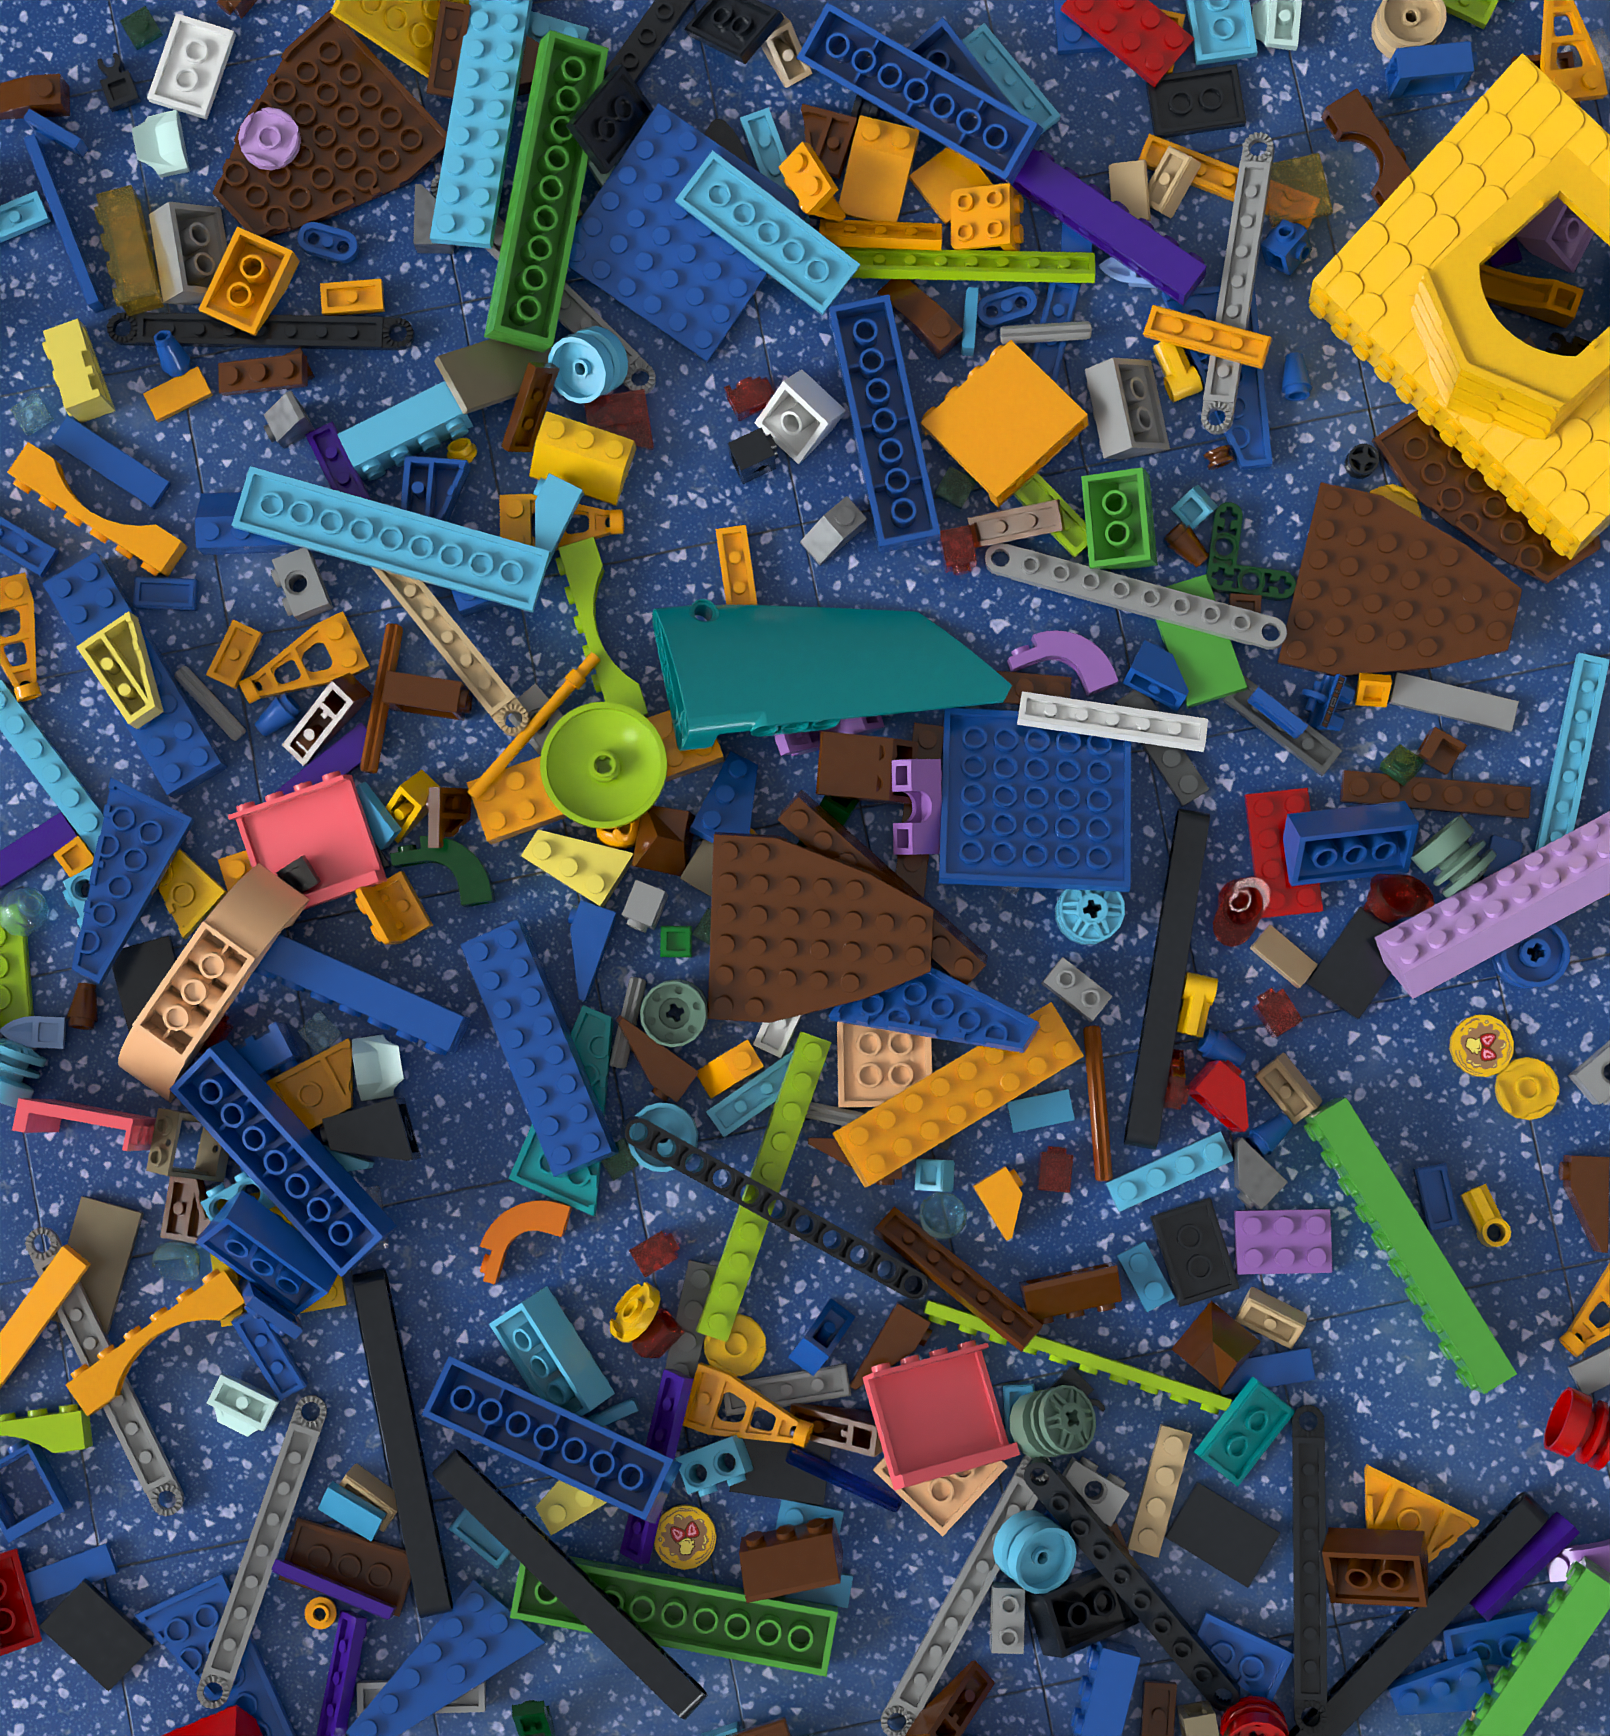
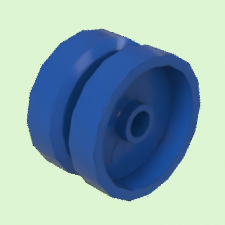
M1552 924L1492 956L1491 960L1495 972L1505 983L1515 988H1539L1554 983L1564 974L1570 962V946L1566 935L1557 925ZM1527 949H1530L1533 952V957L1531 960L1530 958L1532 955L1527 954Z

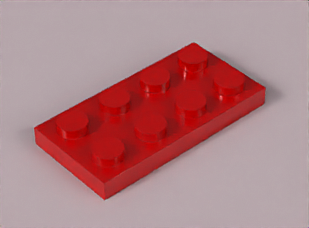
M1067 0L1061 7V11L1154 88L1195 39L1149 0Z
M1308 788L1246 794L1244 799L1259 919L1322 912L1320 883L1298 886L1290 885L1283 844L1287 814L1311 811Z

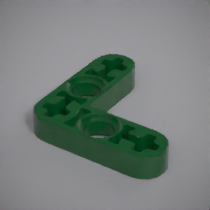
M1225 502L1221 504L1213 516L1206 567L1207 581L1211 585L1212 591L1224 594L1262 595L1261 599L1274 601L1289 599L1296 588V580L1290 573L1237 565L1243 513L1241 508L1235 503ZM1226 510H1230L1231 516L1236 517V520H1232L1229 524L1228 532L1234 531L1235 535L1227 532L1217 533V529L1220 531L1224 529L1225 519L1220 518V515H1224ZM1221 539L1228 540L1232 545V552L1229 555H1220L1215 548L1217 541ZM1218 570H1222L1223 576L1233 578L1235 575L1234 571L1239 572L1236 579V588L1231 587L1234 581L1224 580L1222 585H1218L1217 579L1212 578V575H1216ZM1254 574L1259 580L1258 588L1254 590L1246 589L1242 584L1243 576ZM1265 576L1270 577L1267 583L1273 584L1277 583L1280 579H1284V584L1288 585L1289 589H1285L1283 594H1280L1277 587L1268 586L1267 592H1263Z

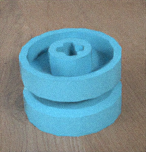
M599 326L585 327L574 334L562 338L553 345L548 356V363H553L560 368L554 384L555 388L567 400L579 404L592 402L602 395L615 390L622 385L627 375L628 359L624 346L616 335L608 329Z
M655 1103L644 1107L635 1115L648 1120L697 1148L699 1136L695 1120L685 1109L675 1104ZM635 1123L630 1127L629 1135L632 1140H639L644 1136L645 1127L642 1123ZM670 1139L666 1143H658L657 1151L662 1156L669 1154L673 1148V1143ZM628 1143L632 1156L641 1166L657 1172L675 1170ZM693 1154L686 1158L685 1164L692 1158Z
M1023 1510L1012 1515L999 1529L993 1547L995 1563L1001 1571L1014 1579L1023 1589L1034 1594L1048 1593L1063 1584L1074 1568L1077 1554L1075 1542L1069 1533L1056 1525L1046 1515L1036 1510Z

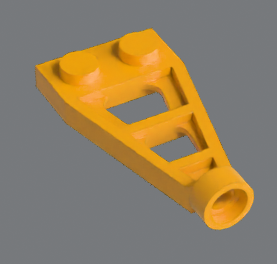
M1544 0L1540 70L1574 102L1603 99L1608 95L1603 65L1574 0ZM1567 16L1570 20L1573 35L1556 36L1554 17ZM1575 46L1582 59V67L1560 69L1556 63L1558 47Z
M499 495L500 537L535 547V537L532 535V515L535 513L536 495ZM578 504L574 514L587 516L589 518V529L585 532L568 534L565 531L556 550H559V547L591 537L598 539L612 534H624L623 509L604 510ZM607 518H610V527L605 525Z
M25 572L0 578V612L15 609L20 614V631L16 635L8 637L0 635V666L14 688L17 702L29 701L42 695L37 683L34 600ZM23 642L27 661L25 664L12 666L4 652V647ZM24 681L30 682V683H28V684H24V685H21V686H20V684H21L22 682H24Z
M342 611L313 625L254 675L239 681V685L247 701L251 704L261 698L276 696L285 692L290 693L328 685L332 680L347 673L355 676L371 667L345 613ZM322 643L332 659V665L326 670L308 671L302 661L303 655L313 645ZM288 661H295L301 674L300 678L285 684L279 683L275 677L276 669ZM256 682L262 685L261 691H258L255 685Z
M1610 1263L1568 1330L1559 1338L1560 1343L1576 1358L1587 1347L1610 1335V1321L1603 1327L1597 1328L1589 1320L1591 1312L1600 1302L1604 1301L1610 1308ZM1576 1333L1581 1335L1582 1341L1575 1335Z
M702 1362L698 1364L683 1426L707 1435L724 1437L737 1435L738 1438L792 1443L803 1448L807 1446L813 1431V1423L795 1417L733 1374ZM727 1392L733 1393L746 1404L743 1420L739 1422L723 1421L718 1416L723 1396ZM756 1407H760L775 1416L776 1420L771 1431L751 1426ZM793 1426H796L794 1435L792 1436L790 1430Z

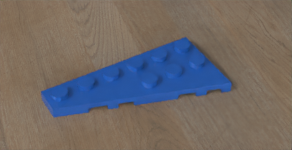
M1254 284L1247 330L1259 333ZM1221 286L1196 288L1184 305H1181L1164 292L1161 295L1167 309L1215 321ZM1186 348L1205 390L1210 355ZM1242 364L1233 424L1224 433L1240 469L1271 467L1273 464L1263 369ZM1214 411L1219 424H1223L1226 417L1223 411Z
M111 777L108 787L110 790L107 805L105 804L103 811L104 820L101 834L98 836L89 880L88 898L85 900L83 909L84 918L81 931L78 934L71 968L74 972L100 985L105 981L195 822L193 818Z
M932 967L931 971L873 996L835 1006L829 1014L830 1021L1020 1053L1026 1051L1040 1028L1039 1022Z
M221 1573L135 1614L137 1619L154 1633L157 1641L161 1645L164 1644L174 1655L177 1663L197 1685H199L232 1590L225 1573ZM250 1634L227 1701L220 1707L224 1710L227 1707L238 1705L256 1719L263 1736H296L254 1638ZM211 1682L205 1686L204 1692L209 1698L212 1697L214 1700H218L223 1694V1689L220 1684Z
M473 1579L453 1603V1611L447 1612L442 1616L346 1733L349 1736H400L546 1642L523 1621L510 1618L511 1611Z

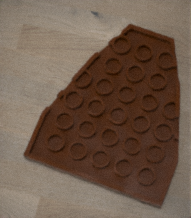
M331 9L285 49L281 56L282 61L274 74L271 73L267 80L268 85L260 99L257 98L247 114V116L253 112L255 114L267 107L281 109L289 114L300 131L301 144L298 154L291 163L283 168L275 170L259 169L251 164L241 151L238 140L239 128L234 139L235 145L230 158H226L222 168L223 175L217 180L213 190L215 198L246 231L262 238L299 229L309 222H323L410 184L444 153L447 132L343 21L330 13Z
M1529 336L1522 340L1524 343L1538 349ZM1418 410L1372 440V443L1401 485L1419 502L1486 552L1544 584H1548L1601 548L1598 535L1572 560L1566 555H1559L1552 548L1551 541L1543 533L1538 534L1531 528L1528 523L1529 519L1521 511L1516 512L1508 505L1505 495L1499 490H1493L1484 480V475L1477 468L1473 469L1464 462L1461 456L1462 453L1455 446H1448L1441 439L1440 432L1432 424L1429 426L1420 419L1417 413Z
M1321 482L1286 625L1287 635L1281 646L1277 664L1325 675L1336 676V674L1348 677L1349 675H1359V673L1378 674L1391 671L1402 672L1440 668L1453 663L1507 652L1522 589L1470 547L1384 496Z
M715 832L713 842L708 1019L772 1023L865 999L931 971L934 907L923 900L915 899L910 893L900 887L898 889L883 881L882 877L873 872L837 858L832 859L824 856L812 848L801 847L787 841L788 839L778 835Z

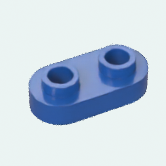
M317 222L306 223L298 231V243L302 250L309 255L346 264L353 261L359 253V244L355 236L349 231ZM312 237H319L320 240L317 244H310ZM348 245L349 249L347 252L341 253L339 252L340 246Z
M1017 286L987 295L978 303L977 319L987 328H996L1026 319L1035 311L1037 305L1036 294L1029 287ZM1023 300L1026 303V307L1020 309L1015 305V302ZM994 309L997 312V316L989 317L986 311Z

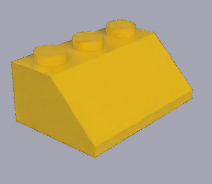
M546 411L536 439L529 477L540 480L541 477L546 479L550 473L582 489L585 496L617 506L636 452V445L634 440Z

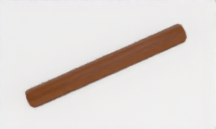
M388 623L385 628L360 764L361 771L365 773L375 774L378 771L389 708L382 702L386 672H396L403 628L398 624Z
M1097 1025L1086 1026L1083 1029L1095 1179L1099 1182L1110 1181L1113 1178L1101 1028Z

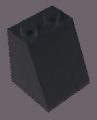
M392 1098L322 1119L324 1126L320 1127L321 1138L324 1145L329 1144L330 1150L404 1161L421 1158L405 1098Z

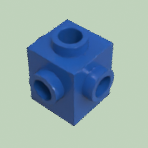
M1282 219L1275 228L1270 230L1266 239L1261 243L1265 264L1289 276L1301 262H1304L1309 257L1312 251L1308 230L1299 223L1294 224L1285 219Z

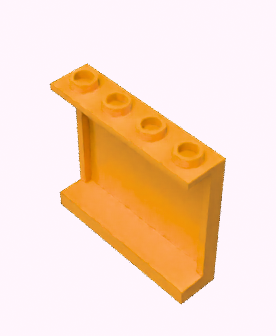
M1012 340L1004 346L999 345L990 355V359L983 366L978 365L972 369L967 376V380L960 387L955 386L949 390L944 398L945 400L937 408L935 406L931 407L923 415L920 422L923 434L925 436L929 434L989 493L990 500L998 508L1089 425L1088 414Z

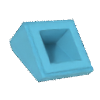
M1197 485L1186 493L1171 510L1186 526L1190 525L1192 530H1194L1218 506Z
M916 1158L915 1190L952 1192L954 1186V1161Z

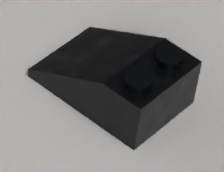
M1097 1568L1069 1576L1057 1589L1048 1593H1025L1042 1654L1045 1656L1064 1658L1140 1623L1139 1618Z

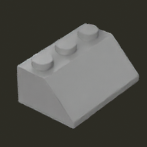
M167 202L149 214L163 303L198 304L202 302L227 249L221 207Z
M1113 357L1085 369L1087 388L1090 392L1093 406V417L1096 421L1100 439L1099 445L1104 459H1126L1170 449L1151 360Z

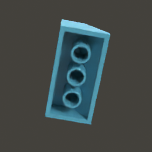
M547 1286L489 1323L533 1395L581 1417L615 1394L607 1378L602 1374L590 1351L583 1344L573 1324L569 1322L557 1299L552 1295Z

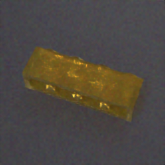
M128 185L96 194L98 206L94 207V211L99 225H103L104 233L100 234V238L105 252H109L110 260L106 261V265L111 279H115L117 288L112 289L116 305L118 307L122 306L128 316L164 307L140 198L133 186Z

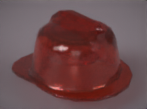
M1376 874L1371 878V889L1368 892L1367 902L1363 908L1365 912L1373 913L1381 921L1391 923L1404 917H1414L1434 906V898L1430 889L1421 880L1413 876Z
M1253 876L1240 877L1239 879L1229 881L1221 888L1218 895L1219 908L1213 921V932L1220 943L1225 946L1234 947L1243 944L1250 938L1270 902L1271 892L1266 882L1261 878Z

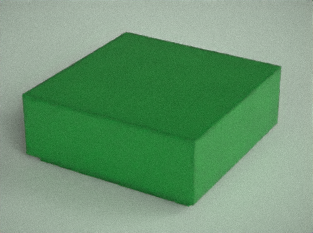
M661 926L660 957L692 958V926Z

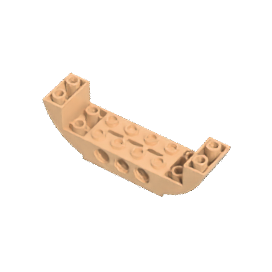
M259 863L247 872L218 903L206 920L201 923L132 1024L133 1027L118 1057L119 1067L171 1103L175 1095L171 1092L170 1088L185 1073L284 928L295 923L310 899Z

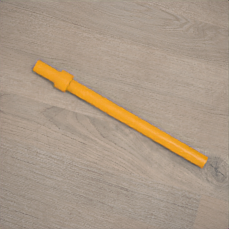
M591 652L576 670L572 668L564 677L566 681L530 720L527 727L514 738L467 791L472 798L477 800L570 694L575 689L579 690L586 682L585 677L601 661L598 656Z

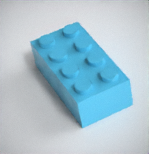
M443 381L337 435L354 469L362 480L369 479L371 481L382 477L386 473L385 470L394 465L397 467L404 466L405 456H414L422 451L429 453L438 449L441 446V442L449 438L458 439L463 437L473 425L468 415L462 413L449 387Z

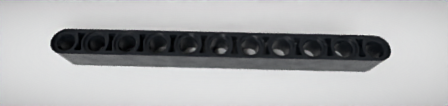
M1180 808L1177 810L1127 1115L1124 1145L1153 1150L1157 1148L1209 829V813Z
M633 1116L626 1119L623 1123L621 1134L624 1140L632 1146L901 1295L914 1300L926 1294L928 1280L925 1275L644 1118ZM635 1123H642L645 1127V1134L639 1140H632L629 1135L630 1127ZM669 1138L673 1143L672 1151L662 1156L657 1151V1145L660 1140ZM691 1154H697L700 1158L699 1167L693 1171L687 1170L685 1167L686 1158ZM719 1169H725L728 1174L727 1181L721 1186H716L713 1182L714 1173ZM746 1185H753L755 1188L754 1197L749 1201H743L740 1195L741 1189ZM774 1200H780L782 1211L777 1216H770L768 1213L769 1204ZM802 1215H807L810 1221L809 1227L804 1231H797L796 1220ZM834 1230L837 1234L836 1242L826 1247L823 1243L824 1234ZM861 1245L864 1249L863 1257L853 1262L850 1258L851 1250L855 1246ZM888 1260L891 1264L890 1272L880 1277L877 1270L881 1262ZM915 1275L918 1281L917 1287L912 1291H906V1279Z
M385 1268L353 1274L354 1292L420 1618L452 1612V1594L388 1275Z
M454 1449L432 1472L436 1480L680 1718L686 1720L706 1699L708 1694L703 1687L462 1452Z
M1526 1491L1518 1494L1428 1587L1427 1607L1407 1609L1327 1692V1722L1325 1727L1317 1733L1310 1734L1302 1731L1296 1724L1289 1731V1736H1341L1547 1522L1549 1514ZM1312 1707L1302 1718L1303 1723L1309 1726L1317 1724L1320 1719L1319 1711Z

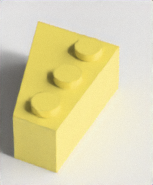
M77 318L44 330L43 333L46 341L42 345L48 359L52 361L54 368L52 373L60 389L63 405L69 417L73 416L80 423H84L114 412L115 408L85 325Z
M128 611L76 646L129 725L139 729L164 712L138 617Z
M537 830L521 856L599 907L604 908L631 866L634 853Z
M558 1480L535 1508L550 1535H553L607 1502Z

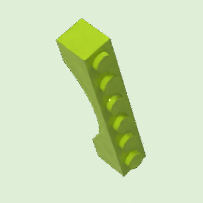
M594 537L559 547L561 557H557L555 560L560 575H567L570 586L564 587L569 605L575 604L578 615L573 616L578 634L584 633L587 645L582 646L585 658L592 652L601 660L595 666L597 674L591 675L596 693L602 692L605 702L623 704L640 712L646 718L650 717L639 683L625 675L613 663L599 638L596 623V600L605 570Z
M78 1403L59 1406V1412L47 1413V1408L28 1410V1416L16 1417L15 1412L0 1414V1436L22 1438L39 1444L52 1453L82 1450L93 1446L90 1415L87 1416L82 1409H79Z

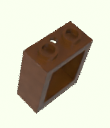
M387 671L382 702L393 711L464 721L465 713L470 714L473 696L469 695V690L461 681Z

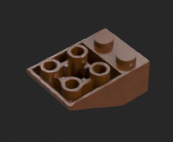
M822 731L820 735L816 794L889 805L912 804L910 797L906 793L892 792V760L917 759L918 742L897 738Z

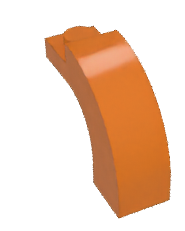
M534 1200L516 1205L502 1213L490 1225L480 1244V1247L492 1250L490 1255L485 1254L480 1272L485 1273L483 1281L491 1284L499 1282L508 1249L511 1243L522 1233L541 1231L563 1237L573 1207L554 1200Z

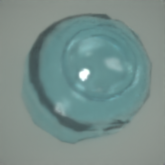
M21 886L9 891L0 902V924L10 934L23 937L29 936L33 931L42 927L47 920L49 913L47 900L37 889L30 886Z
M935 1192L922 1201L919 1221L922 1229L930 1237L938 1240H947L955 1237L965 1227L967 1211L963 1202L954 1194Z
M173 1240L160 1244L152 1256V1268H155L157 1264L159 1276L185 1282L194 1281L199 1277L201 1257L192 1245Z

